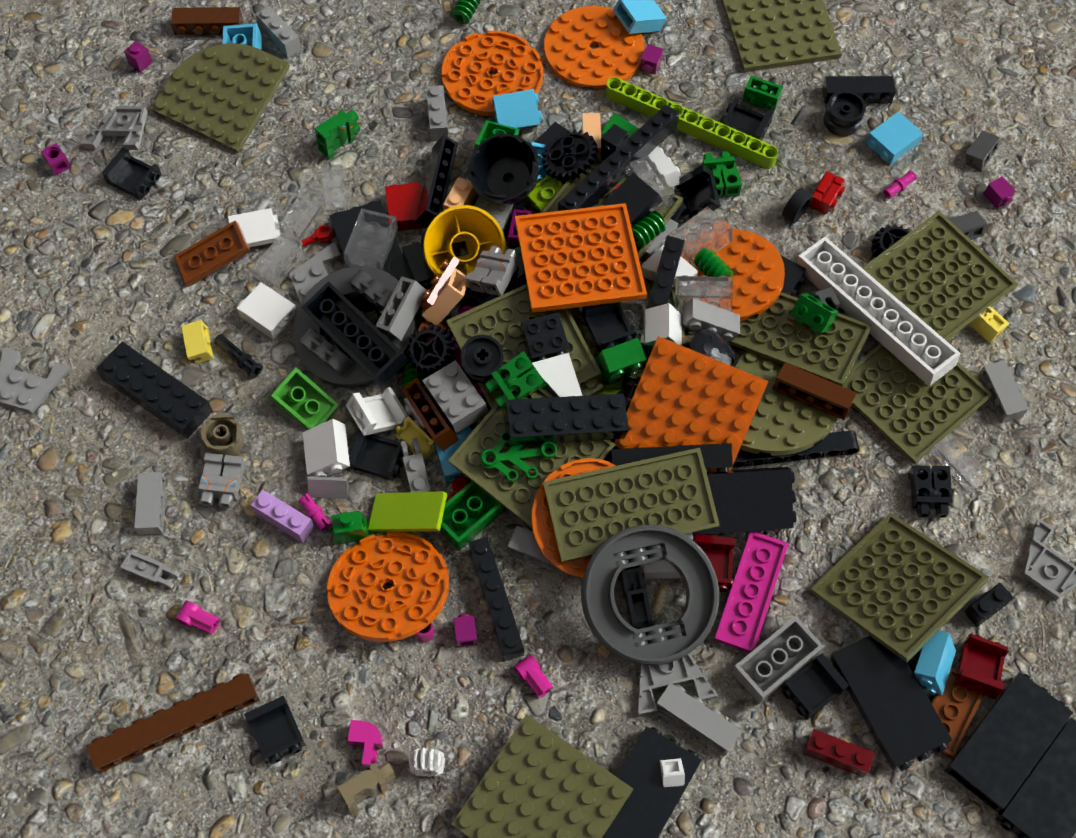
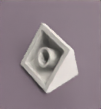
M670 303L644 310V345L654 346L659 336L682 346L681 314Z

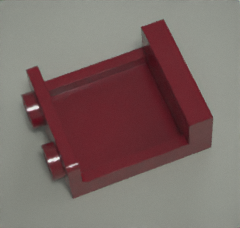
M695 534L693 541L701 547L711 561L717 576L719 591L731 590L733 585L732 564L735 538Z
M969 634L962 645L955 684L995 699L1004 687L1001 677L1005 656L1009 653L1010 648L999 642L987 640L980 635Z

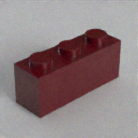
M813 729L808 735L803 754L864 778L870 771L875 752Z

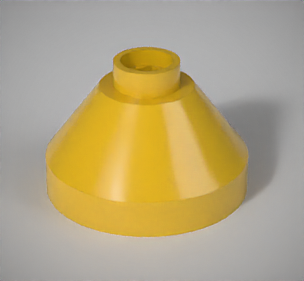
M454 206L441 212L429 224L423 239V255L428 268L434 276L436 274L439 275L441 271L439 267L445 259L449 260L453 256L460 260L456 269L467 275L475 269L482 251H489L492 246H497L501 249L502 254H505V237L499 223L488 212L475 206ZM464 241L468 255L456 257L452 244Z

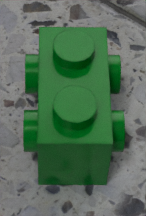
M751 75L745 87L742 101L775 112L783 86Z
M805 293L800 294L790 314L795 317L797 322L801 324L806 323L811 326L810 329L820 334L829 331L838 311L810 294Z

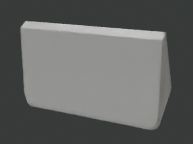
M307 477L308 494H310V497L348 498L349 484L347 478Z

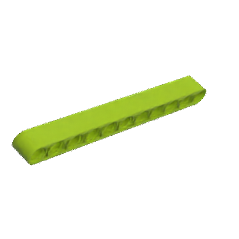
M612 77L607 80L606 97L650 118L663 106L667 105L680 113L678 130L769 169L775 166L778 156V149L619 78Z

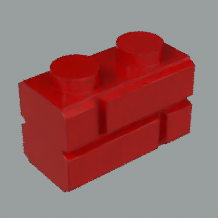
M828 171L825 172L812 194L813 199L809 207L823 214H828L830 209L834 210L838 202L836 198L838 196L841 197L845 191V187H843L845 180Z

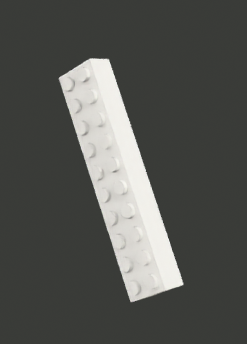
M822 238L798 256L797 264L806 268L804 276L820 290L832 287L841 303L839 307L851 318L872 325L870 334L929 387L957 365L961 354L828 238Z

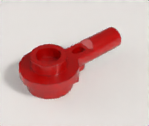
M321 225L315 230V234L299 241V244L303 248L316 241L329 242L334 237V231L327 225Z
M466 477L456 478L452 483L453 491L446 499V502L469 484L470 480Z

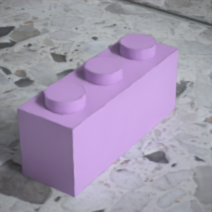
M264 490L260 492L251 504L254 514L301 543L306 540L314 529L313 522L309 517Z

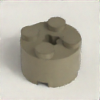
M227 414L214 415L202 427L201 437L209 453L222 454L224 458L225 455L238 456L241 453L244 445V435L239 423L232 416Z

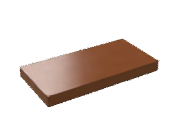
M235 220L176 254L174 258L185 285L190 287L250 252V249L239 223Z
M952 667L943 695L935 694L931 701L952 738V741L948 744L949 748L940 752L950 759L955 757L984 696L978 692L956 685L957 670Z

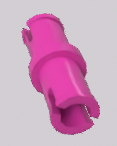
M909 170L901 178H896L890 186L883 190L884 196L891 199L899 191H904L907 185L917 179L916 174Z
M305 494L306 498L302 496L298 501L307 511V516L313 519L321 532L325 531L324 528L327 530L330 527V522L322 513L323 509L316 505L310 494Z

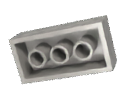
M795 615L737 663L731 673L760 704L782 686L784 681L789 680L820 654L824 646Z

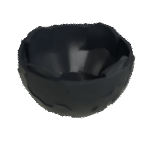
M498 133L482 141L474 150L467 170L468 178L478 195L488 202L497 205L515 204L524 200L536 187L539 174V157L530 142H527L518 135ZM511 175L514 177L512 182H504L507 176Z
M704 328L700 333L694 335L690 343L691 350L728 365H734L736 358L734 351L729 343L715 331Z

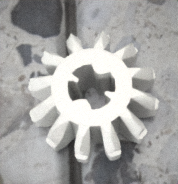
M431 748L412 751L409 757L410 772L416 776L423 777L442 774L445 768L444 753L438 749Z

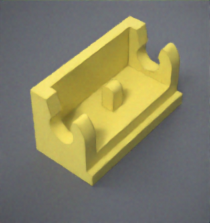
M991 307L969 325L991 343L997 336L1003 333L1010 323Z
M200 319L181 326L187 358L189 360L194 359L195 363L213 360L214 356L209 330Z
M409 416L404 419V425L401 428L399 426L396 427L395 437L399 441L404 439L408 450L413 455L415 454L412 446V439L414 438L418 440L423 460L435 451L434 441Z

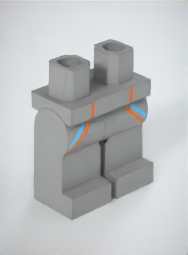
M492 246L489 251H482L475 269L472 273L466 275L465 280L471 291L487 292V294L502 296L513 273L517 270L515 264L517 254L513 249H508L505 254H502L499 247Z
M205 453V464L198 488L201 494L200 502L203 506H212L213 499L216 498L220 499V507L230 508L233 500L237 501L246 466L244 459L240 456L225 455L224 458L222 454Z

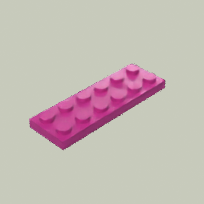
M750 531L714 641L747 653H751L756 648L789 543Z

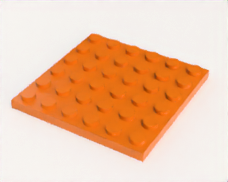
M626 203L515 216L532 313L647 299L646 287Z
M658 336L627 410L629 431L624 439H615L614 444L616 447L623 449L732 443L734 464L769 381ZM709 468V472L717 471V468Z

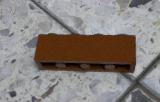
M240 7L172 8L171 25L174 35L223 34V26L242 25L243 23Z
M786 362L776 377L773 390L842 420H845L856 396V392L848 388H844Z
M415 378L401 388L429 434L443 451L459 440L418 378Z

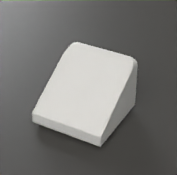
M681 758L660 760L663 787L683 786L685 784V773Z

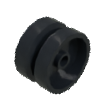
M852 91L834 93L828 101L823 117L826 128L839 136L854 134L858 131L863 120L866 103L861 96Z
M483 334L473 336L467 340L462 347L460 364L468 379L477 383H486L492 378V373L503 365V347L495 338Z

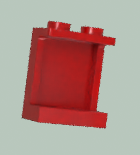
M420 182L385 186L389 221L393 232L425 228L415 222L422 193Z

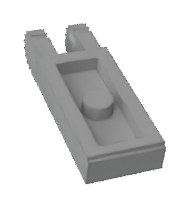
M417 438L412 439L415 454L408 456L407 444L405 441H401L402 460L410 492L431 491Z
M129 550L120 566V569L169 589H172L174 584L169 580L161 578L163 573L165 572L175 578H178L180 575L178 571L167 567L164 563Z

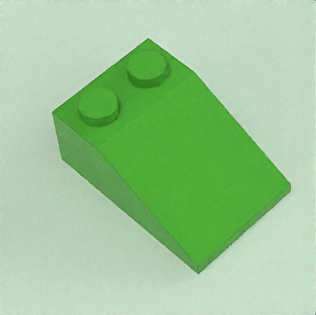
M297 367L290 371L267 398L281 411L308 430L324 423L339 406L337 402Z

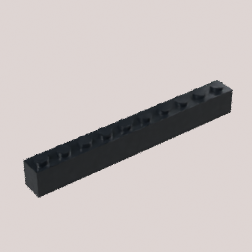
M667 105L663 106L560 200L557 211L593 207L677 129L680 113Z

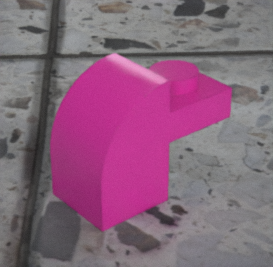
M351 720L348 743L350 746L364 747L362 766L364 769H370L369 766L377 763L378 750H375V748H384L383 739L377 727L372 723Z

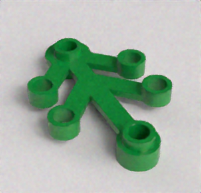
M504 431L492 449H486L480 454L479 460L484 468H496L511 483L517 481L518 472L514 469L510 470L501 463L502 461L511 462L525 472L528 479L534 480L538 476L537 468L529 466L521 459L539 456L552 459L557 453V446L553 442L548 441L541 448L520 450L523 445L512 446L508 452L500 453L504 445H507V441L502 438L506 435V431ZM551 449L552 453L546 454L545 450ZM492 457L493 461L487 462L486 458ZM533 470L536 475L530 476L528 472ZM514 473L516 477L511 479L508 475Z

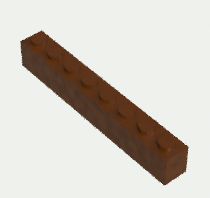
M248 673L238 674L227 683H218L207 692H198L193 695V698L186 701H178L169 709L158 710L149 718L138 719L129 727L115 729L109 736L95 738L91 744L86 745L94 769L99 773L107 771L260 701L251 677Z

